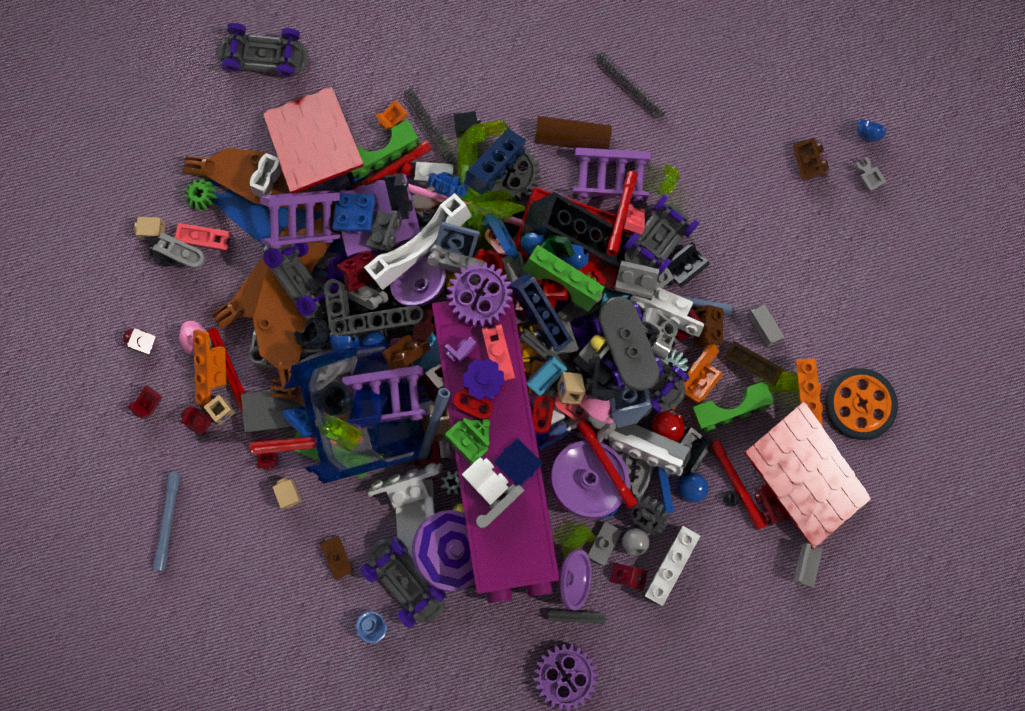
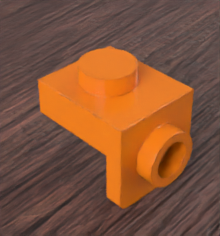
M394 100L383 113H378L376 117L382 128L391 130V128L402 123L409 114L398 101Z

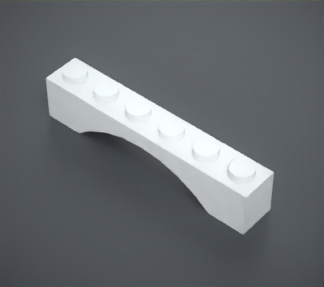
M454 193L439 206L430 222L413 239L393 251L377 256L364 268L382 290L385 289L430 251L431 247L436 243L441 222L461 226L472 217L469 209Z

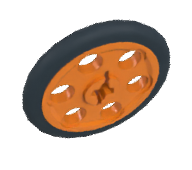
M853 368L844 371L831 382L826 392L825 407L829 420L843 435L857 440H870L881 436L893 425L897 416L898 401L894 388L881 374L870 369ZM859 380H864L867 383L866 390L858 388L857 383ZM842 388H847L850 391L849 398L841 396L840 391ZM875 391L883 393L881 401H877L874 398ZM859 399L866 402L864 405L865 409L862 406L858 407ZM841 407L848 408V417L840 415ZM877 409L882 412L883 417L881 420L874 418V410ZM857 418L865 420L866 425L864 428H859L856 425Z

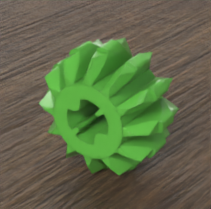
M193 179V185L187 184L190 189L184 191L188 195L184 199L186 202H189L191 208L195 207L197 211H200L201 208L208 210V204L214 206L212 200L217 199V196L214 195L216 189L212 187L210 181L206 182L204 179H200L198 182L196 179Z

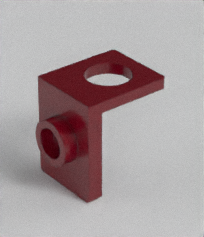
M613 563L609 582L644 590L648 571ZM641 574V581L637 584V576Z

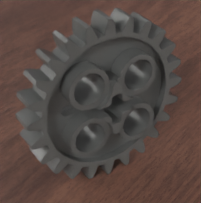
M527 149L523 156L518 158L514 165L513 173L509 175L505 187L502 185L507 179V172H510L511 169L507 168L503 178L496 180L490 192L491 197L497 194V200L504 197V202L508 198H511V201L514 202V199L517 197L521 201L522 195L528 198V191L532 192V186H538L536 180H540V175L536 173H539L541 168L536 167L539 165V160L533 161L536 155H529L530 149ZM525 165L528 169L520 171L518 167ZM516 181L520 185L514 188L510 186V183Z

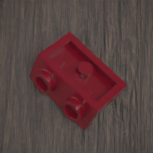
M369 251L362 252L337 265V269L344 274L345 290L350 293L374 281L364 267L376 258L375 255Z
M767 485L754 489L756 492L754 494L755 500L758 505L761 504L762 516L766 523H769L771 526L790 518Z

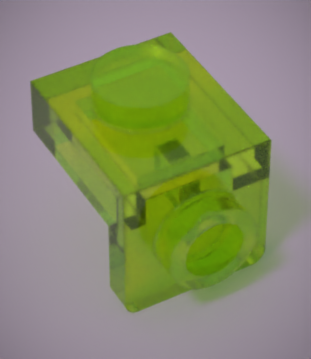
M666 164L662 170L668 178L658 188L657 192L661 196L666 193L670 194L677 187L675 184L680 178L679 171L669 164Z
M784 371L775 386L769 383V391L798 393L797 373Z

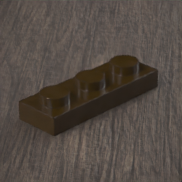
M733 341L724 357L774 386L785 370Z

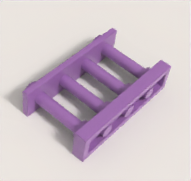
M576 148L575 161L580 163L579 188L573 187V196L582 200L588 197L621 199L624 190L625 165L634 164L638 177L631 200L635 203L647 201L649 192L643 191L644 166L649 165L651 152ZM590 162H597L599 164L598 189L586 188L587 167ZM616 163L617 165L616 190L605 189L606 164Z
M325 190L260 196V204L268 206V209H270L271 238L262 239V243L269 245V248H281V245L321 240L324 243L333 242V239H339L340 234L331 232L330 209L332 201L340 200L339 192ZM315 202L323 204V233H314L313 206H315ZM298 204L305 206L306 234L304 235L296 234V207H298ZM282 205L288 207L289 236L279 237L278 209Z
M417 365L342 377L343 383L350 387L354 394L355 419L347 420V425L354 426V429L366 428V424L406 418L421 420L423 416L429 415V411L419 407L417 380H419L418 377L425 376L424 368ZM402 379L409 381L412 411L401 412L398 383ZM383 382L390 384L393 414L382 415L379 386ZM364 385L371 387L373 417L363 418L360 389Z

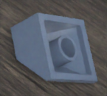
M441 222L435 245L441 246L443 250L472 257L479 231Z
M614 382L607 384L608 387L616 390L615 398H610L612 415L618 428L638 423L652 407L648 389L638 391L625 385L624 389L618 390Z

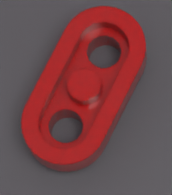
M460 390L454 396V404L459 410L478 419H488L493 413V405L488 399L477 400L469 395L468 390ZM465 397L468 399V403L462 404L460 400ZM481 406H485L487 408V411L485 413H481L479 411V408Z
M547 394L538 396L534 402L532 418L534 430L539 434H544L551 428L554 401ZM547 402L548 407L542 408L541 403ZM544 421L545 426L539 427L538 422Z

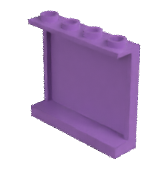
M405 174V175H404V177H405V182H408V179H407L406 174ZM379 180L367 186H358L350 191L339 192L375 194L378 201L377 207H374L372 226L378 211L393 214L385 180ZM409 192L408 196L412 200L413 211H410L409 219L402 220L401 228L397 230L395 235V246L391 247L390 251L406 244L421 231L411 192ZM341 231L349 259L366 251L371 252L375 256L386 253L367 248L366 244L370 232L359 231L357 235L354 231L353 234Z

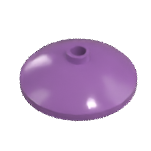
M425 255L390 284L391 293L404 306L419 307L426 305L437 298L442 292L446 283V270L429 265L427 262L429 255Z
M573 550L565 558L559 570L558 589L564 605L570 610H578L583 606L591 586V563L584 550Z

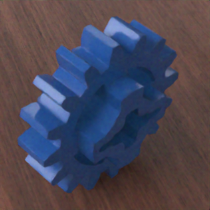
M447 172L429 174L427 184L430 187H434L436 193L447 197L452 196L454 193L457 196H466L469 186L461 182L460 177Z

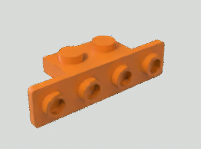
M196 329L193 331L196 404L205 406L211 401V388L226 385L225 348L219 346L209 349V333Z
M710 344L703 349L701 356L692 363L687 373L690 379L686 383L684 382V397H688L699 405L723 376L721 371L709 365L719 353L716 345Z
M816 359L796 360L800 404L802 402L807 404L823 428V405L820 402L821 386L818 383Z

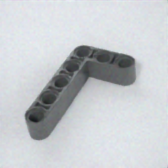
M331 279L324 285L329 328L331 333L336 336H351L420 325L427 319L426 311L418 306L350 316L345 284ZM337 284L339 290L333 294L332 287ZM340 303L341 311L336 313L335 306ZM416 310L420 311V318L418 320H414L412 317L413 312ZM397 313L401 315L399 323H395L393 320L394 315ZM378 316H380L382 318V323L380 326L377 327L375 325V319ZM361 319L363 326L358 330L356 322ZM342 322L344 324V329L342 332L339 333L337 330V326L339 323Z

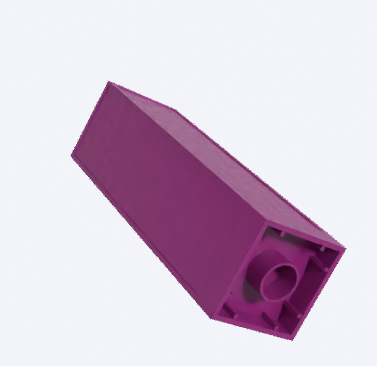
M477 296V300L471 310H475L480 296ZM471 297L461 299L463 303H469L472 300ZM513 298L512 302H506L510 306V310L503 309L506 316L504 317L499 314V322L492 319V326L486 321L484 327L481 326L480 322H477L476 327H473V321L466 325V318L459 321L458 316L460 313L453 314L452 312L456 307H449V303L453 300L432 303L445 388L450 391L447 404L451 428L459 421H463L464 418L483 421L459 410L454 404V396L458 391H469L463 385V374L468 372V364L476 359L482 362L485 359H489L481 328L488 327L489 329L497 324H502L515 379L505 381L504 385L499 387V395L489 400L493 405L492 415L485 419L490 420L488 451L481 458L483 460L487 458L493 464L494 468L492 470L497 476L501 473L507 479L508 483L506 485L508 487L513 484L515 486L520 485L525 491L486 528L478 527L476 520L478 516H486L491 511L490 505L462 476L471 464L454 447L477 594L486 592L487 603L489 604L512 600L510 588L526 586L528 597L553 593L551 582L558 581L559 574ZM482 304L479 309L486 312L490 309V305ZM498 335L490 336L491 342L499 340ZM471 337L476 341V347L461 363L458 360L453 362L445 354L447 352L445 349L447 344L457 352V346L463 339L468 340ZM464 397L460 400V402L462 404H467L468 399ZM481 406L479 408V411L481 413H485L487 411V408L485 406ZM503 493L498 499L501 501L507 495Z

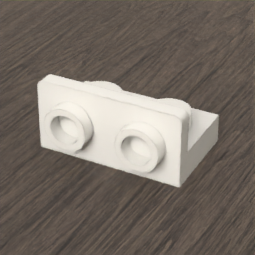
M416 162L415 186L424 189L429 188L427 180L429 174L432 173L440 174L447 172L453 175V164Z

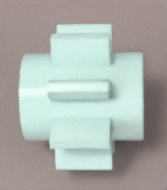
M447 471L448 476L446 478L441 477L445 481L441 488L447 487V494H450L451 491L458 494V489L461 488L458 471L454 475ZM456 478L457 486L453 485L450 488L448 481Z

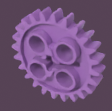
M476 262L474 268L470 263L468 264V270L461 267V275L456 272L454 273L457 280L450 279L453 287H448L447 289L452 294L447 295V299L453 300L449 303V307H456L452 312L453 314L460 313L458 316L459 321L466 318V325L473 321V327H476L477 322H480L481 326L484 327L486 321L490 326H492V319L499 322V314L504 317L506 316L503 309L510 310V306L506 302H512V298L507 295L513 294V290L507 289L511 286V282H504L507 279V275L500 276L502 269H498L495 272L494 264L487 268L486 262H484L483 267H480L479 263ZM472 278H478L481 281L478 285L470 284ZM485 279H488L489 281L483 289L484 296L479 297L475 310H471L477 300L476 293L479 294L481 292ZM491 286H496L499 288V291L492 294L488 289ZM466 295L472 298L469 303H463L461 299ZM482 304L490 305V309L486 312L481 311L479 307Z
M562 644V649L559 650L555 645V652L547 649L549 655L545 656L542 654L541 657L544 661H537L540 669H534V672L538 673L539 676L535 677L534 681H539L540 684L536 685L535 688H542L539 696L546 695L544 702L547 703L551 700L552 708L557 703L559 704V710H562L563 705H566L568 711H570L571 705L578 709V702L585 705V697L591 700L589 692H596L592 685H598V682L593 680L594 677L599 676L598 673L593 672L597 665H590L593 658L586 659L588 652L586 651L581 654V647H578L575 651L573 650V644L570 645L569 649H566L565 644ZM567 657L574 659V665L571 668H566L563 665V661ZM556 661L560 663L566 674L571 673L569 678L576 687L577 692H573L566 680H561L563 675L556 666ZM549 669H556L558 671L556 679L551 680L547 677L546 673ZM578 674H582L586 678L585 683L582 685H577L574 681ZM561 686L569 688V693L565 697L558 694V689Z

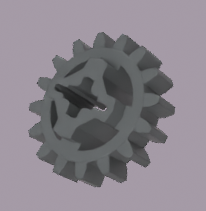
M643 495L639 498L636 496L635 499L638 504L626 511V513L630 514L628 519L633 520L632 526L637 525L638 529H643L646 534L648 532L652 535H655L656 532L660 534L667 526V521L669 520V517L666 516L668 512L662 510L664 505H658V500L652 501L650 496L646 499Z

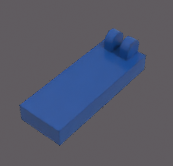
M493 211L488 212L482 224L489 230L493 229L504 252L512 259H517L521 255L500 217L496 218Z
M656 466L662 503L664 505L662 510L673 513L675 511L667 472Z

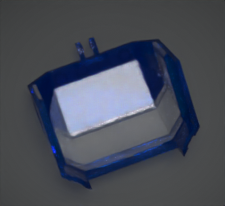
M387 342L335 350L292 365L290 374L292 375L289 382H286L283 390L295 387L301 388L321 463L306 467L305 469L310 473H315L318 476V480L323 484L418 458L425 436L421 420L406 418L366 424V428L354 429V426L347 425V420L355 419L354 405L344 415L330 416L317 404L318 394H321L325 386L330 382H343L342 377L390 370L382 354L383 351L390 347ZM402 379L398 383L401 412L412 411L409 381ZM383 382L379 386L382 415L393 414L390 384ZM364 385L360 389L363 418L373 417L371 387ZM424 385L417 387L418 393L425 390ZM427 397L419 398V404L428 402ZM331 426L342 430L338 438L328 434Z

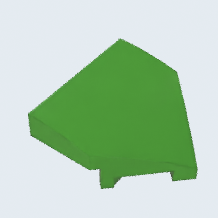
M464 418L463 421H459L446 432L444 437L472 465L488 451L490 420L483 419V421Z

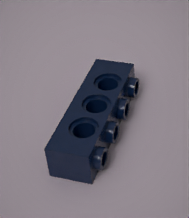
M507 128L467 170L464 184L481 195L487 190L491 191L496 180L503 178L506 169H511L517 157L521 158L526 151L524 146L527 140Z
M523 274L511 283L510 289L513 290V294L550 350L559 352L573 341L534 276Z

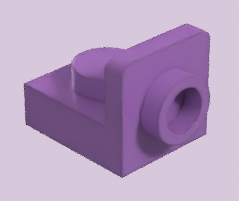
M471 337L468 340L463 339L457 346V352L447 344L445 346L447 350L445 354L453 362L458 360L461 363L476 347L477 343Z

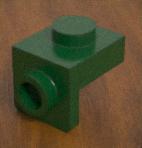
M550 234L541 245L542 248L553 255L557 254L571 258L575 253L571 245L572 243L567 237Z

